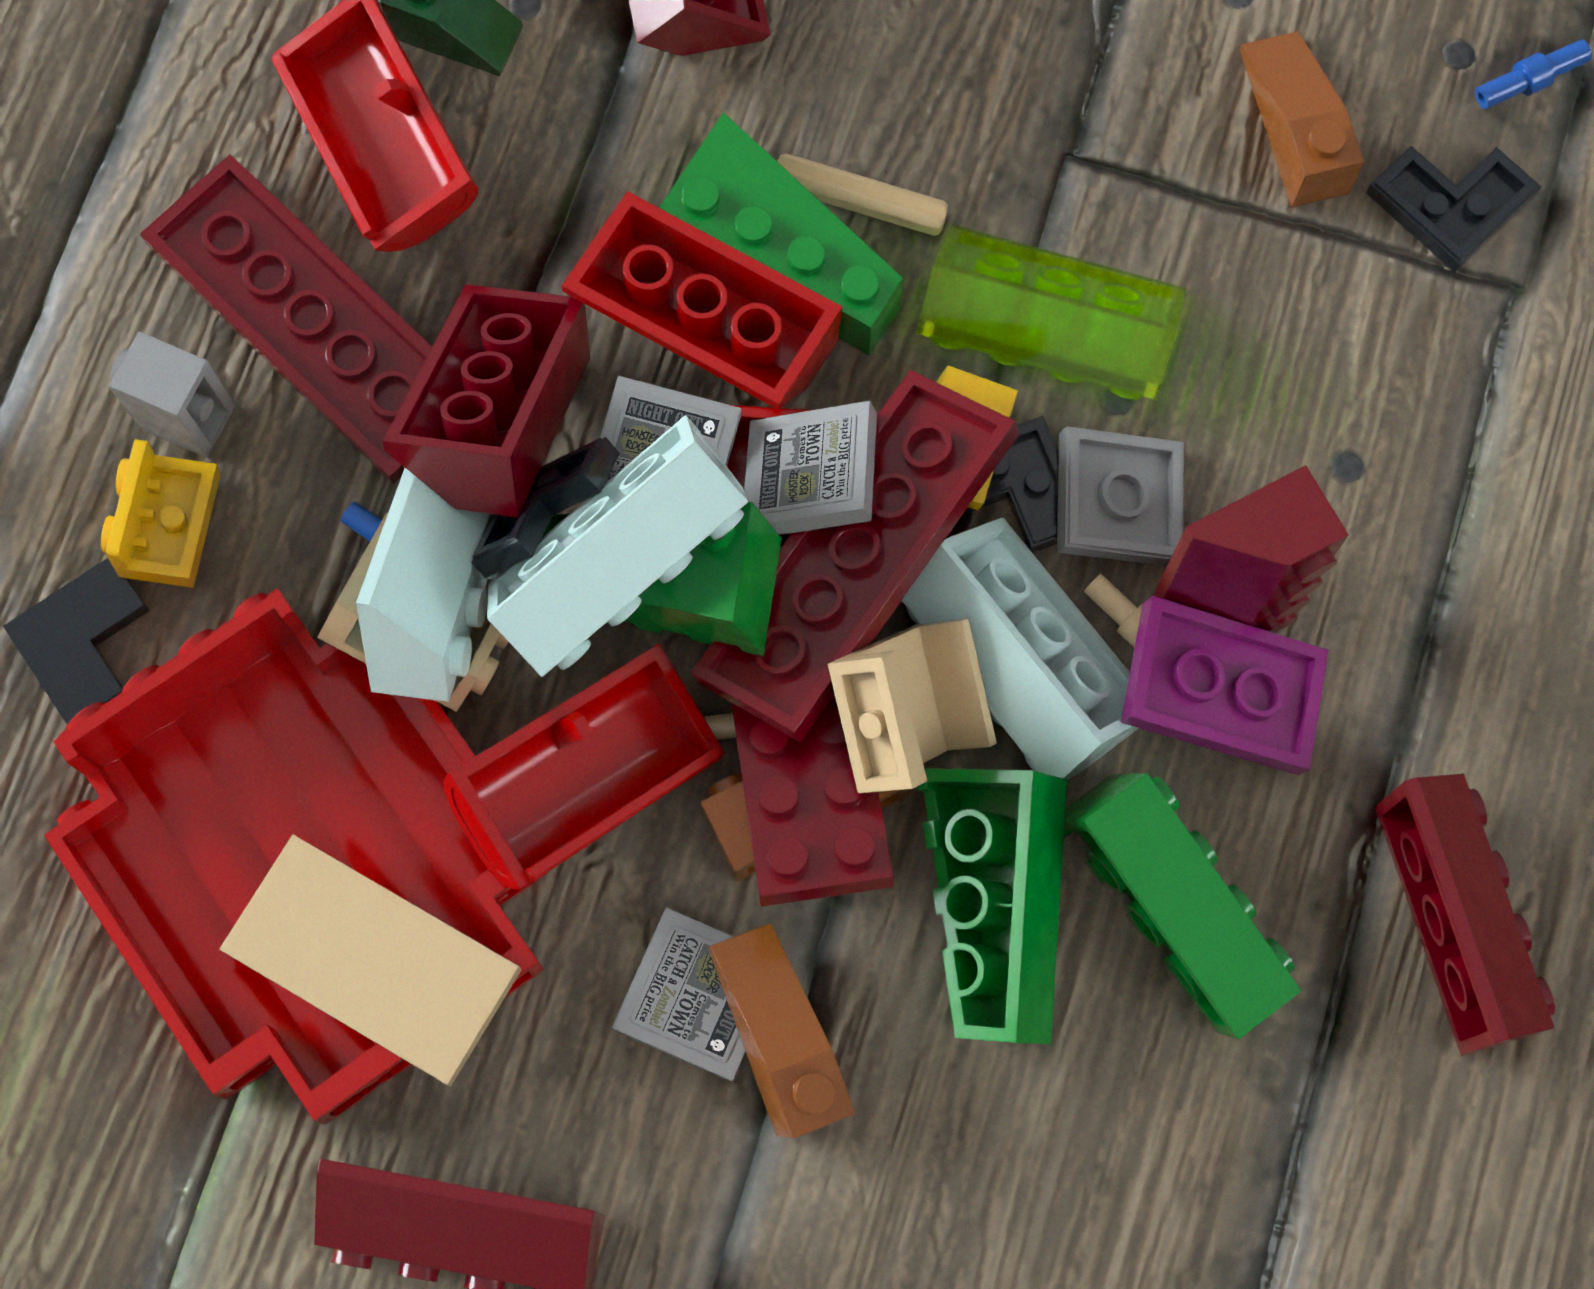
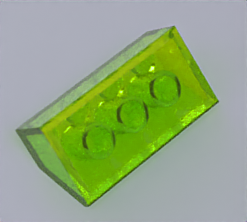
M952 224L932 267L916 334L930 337L934 344L942 348L960 350L967 347L989 353V356L994 361L1004 365L1021 366L1025 363L1047 369L1053 377L1065 382L1078 383L1086 380L1108 386L1112 393L1123 398L1141 399L1144 396L1157 400L1178 332L1186 288Z

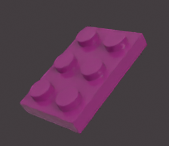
M1151 596L1142 604L1121 723L1299 776L1309 771L1311 767L1329 650Z

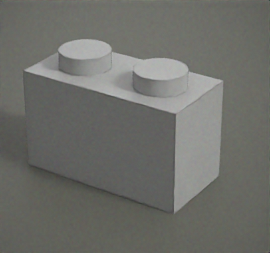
M138 331L130 348H124L117 355L111 369L109 388L143 431L203 457H209L236 405L207 360Z

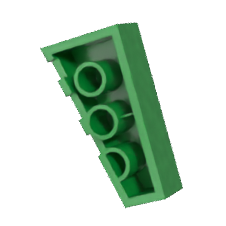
M723 112L659 208L841 305L842 315L839 339L870 355L900 309L903 278Z
M753 502L746 503L741 508L744 513L742 519L732 530L717 540H713L710 535L689 552L693 558L679 575L667 583H662L657 579L638 596L642 600L640 605L624 622L633 623L638 629L660 633L662 629L685 634L693 641L710 645L713 641L738 646L743 652L764 656L782 538ZM569 514L553 515L542 538Z
M924 768L927 781L917 786V789L920 792H924L928 816V822L923 823L926 849L933 850L938 888L933 889L936 915H943L947 948L942 951L955 1038L1051 1045L1067 779L1033 770Z
M1148 773L1111 774L1065 808L1064 837L1066 838L1074 831L1080 835L1091 849L1088 852L1090 859L1085 864L1101 884L1106 882L1117 894L1125 893L1131 900V903L1126 906L1128 912L1126 916L1139 933L1157 948H1160L1163 944L1168 947L1171 954L1164 959L1165 966L1216 1031L1226 1036L1241 1039L1301 992V989L1289 974L1295 969V966L1287 952L1278 942L1272 938L1265 940L1251 920L1257 913L1247 896L1236 885L1231 884L1227 886L1213 866L1218 862V857L1208 841L1195 830L1189 833L1175 813L1180 808L1179 801L1169 786L1157 776L1151 779Z

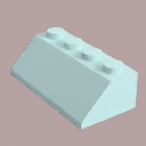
M685 415L604 485L601 493L587 499L541 538L531 558L505 569L489 583L487 619L541 677L556 665L561 670L570 667L590 647L591 642L588 638L606 622L612 627L622 623L640 605L642 600L638 595L653 582L659 579L662 583H667L675 578L691 562L693 556L689 552L709 535L713 540L721 538L739 523L744 515L741 508L748 503L743 487L697 427Z
M404 468L356 601L371 692L449 702L457 676L465 677L470 667L472 655L470 633L472 627L480 628L485 619L487 608L485 586L487 580H494L499 574L498 572L485 578L471 563L472 556L494 515L455 509L406 468Z
M1003 517L946 538L906 593L902 602L906 605L909 616L916 624L969 619L991 719L1005 729L1024 753L1026 762L1033 771L1068 780L1085 770L1139 729L1121 723L1130 675L1129 670Z

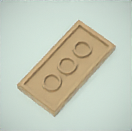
M293 834L220 947V950L449 1087L452 1086L522 970L518 965Z

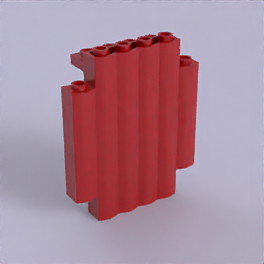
M278 588L268 595L266 593H259L246 599L236 608L232 619L215 630L205 629L191 636L183 643L177 656L162 666L152 665L136 673L124 685L122 693L107 703L96 702L82 709L67 724L66 730L53 740L65 761L87 777L99 798L93 802L90 800L81 801L69 807L58 817V826L44 834V837L213 1095L227 1099L277 1065L315 1122L326 1125L357 1105L379 1086L412 1065L220 950L223 942L292 834L518 965L522 970L506 997L520 989L544 970L501 908V905L530 888L546 874L528 883L521 889H510L501 883L488 870L454 816L444 791V778L447 773L475 757V754L437 701L371 692L366 663L328 643L319 647Z

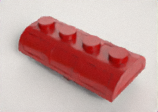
M343 0L273 53L274 56L271 60L361 234L370 240L375 250L389 253L402 251L418 245L457 219L471 207L478 196V186L464 165L445 129L439 113L434 109L412 67L409 57L402 49L381 10L378 0Z
M658 643L447 773L444 778V791L459 825L488 870L510 889H521L721 759L725 752Z

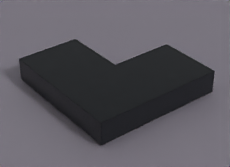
M1410 146L1369 185L1366 194L1455 273L1537 195L1542 186L1497 147L1455 185L1414 147Z
M1044 416L1017 425L1020 434L994 469L984 504L981 506L984 507L1007 498L1027 547L1032 553L1057 544L1059 451ZM967 507L963 514L973 511L974 509Z
M606 437L598 438L541 466L519 517L494 515L472 556L471 563L487 578L531 558L553 515L601 493L620 454Z
M107 558L3 625V627L66 724H68L85 707L96 702L107 703L122 693V684L96 646L150 610L130 580L118 577Z

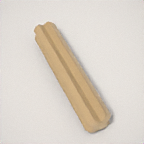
M787 153L781 154L777 160L782 167L820 202L933 236L939 235L944 227L948 213V204L943 200Z

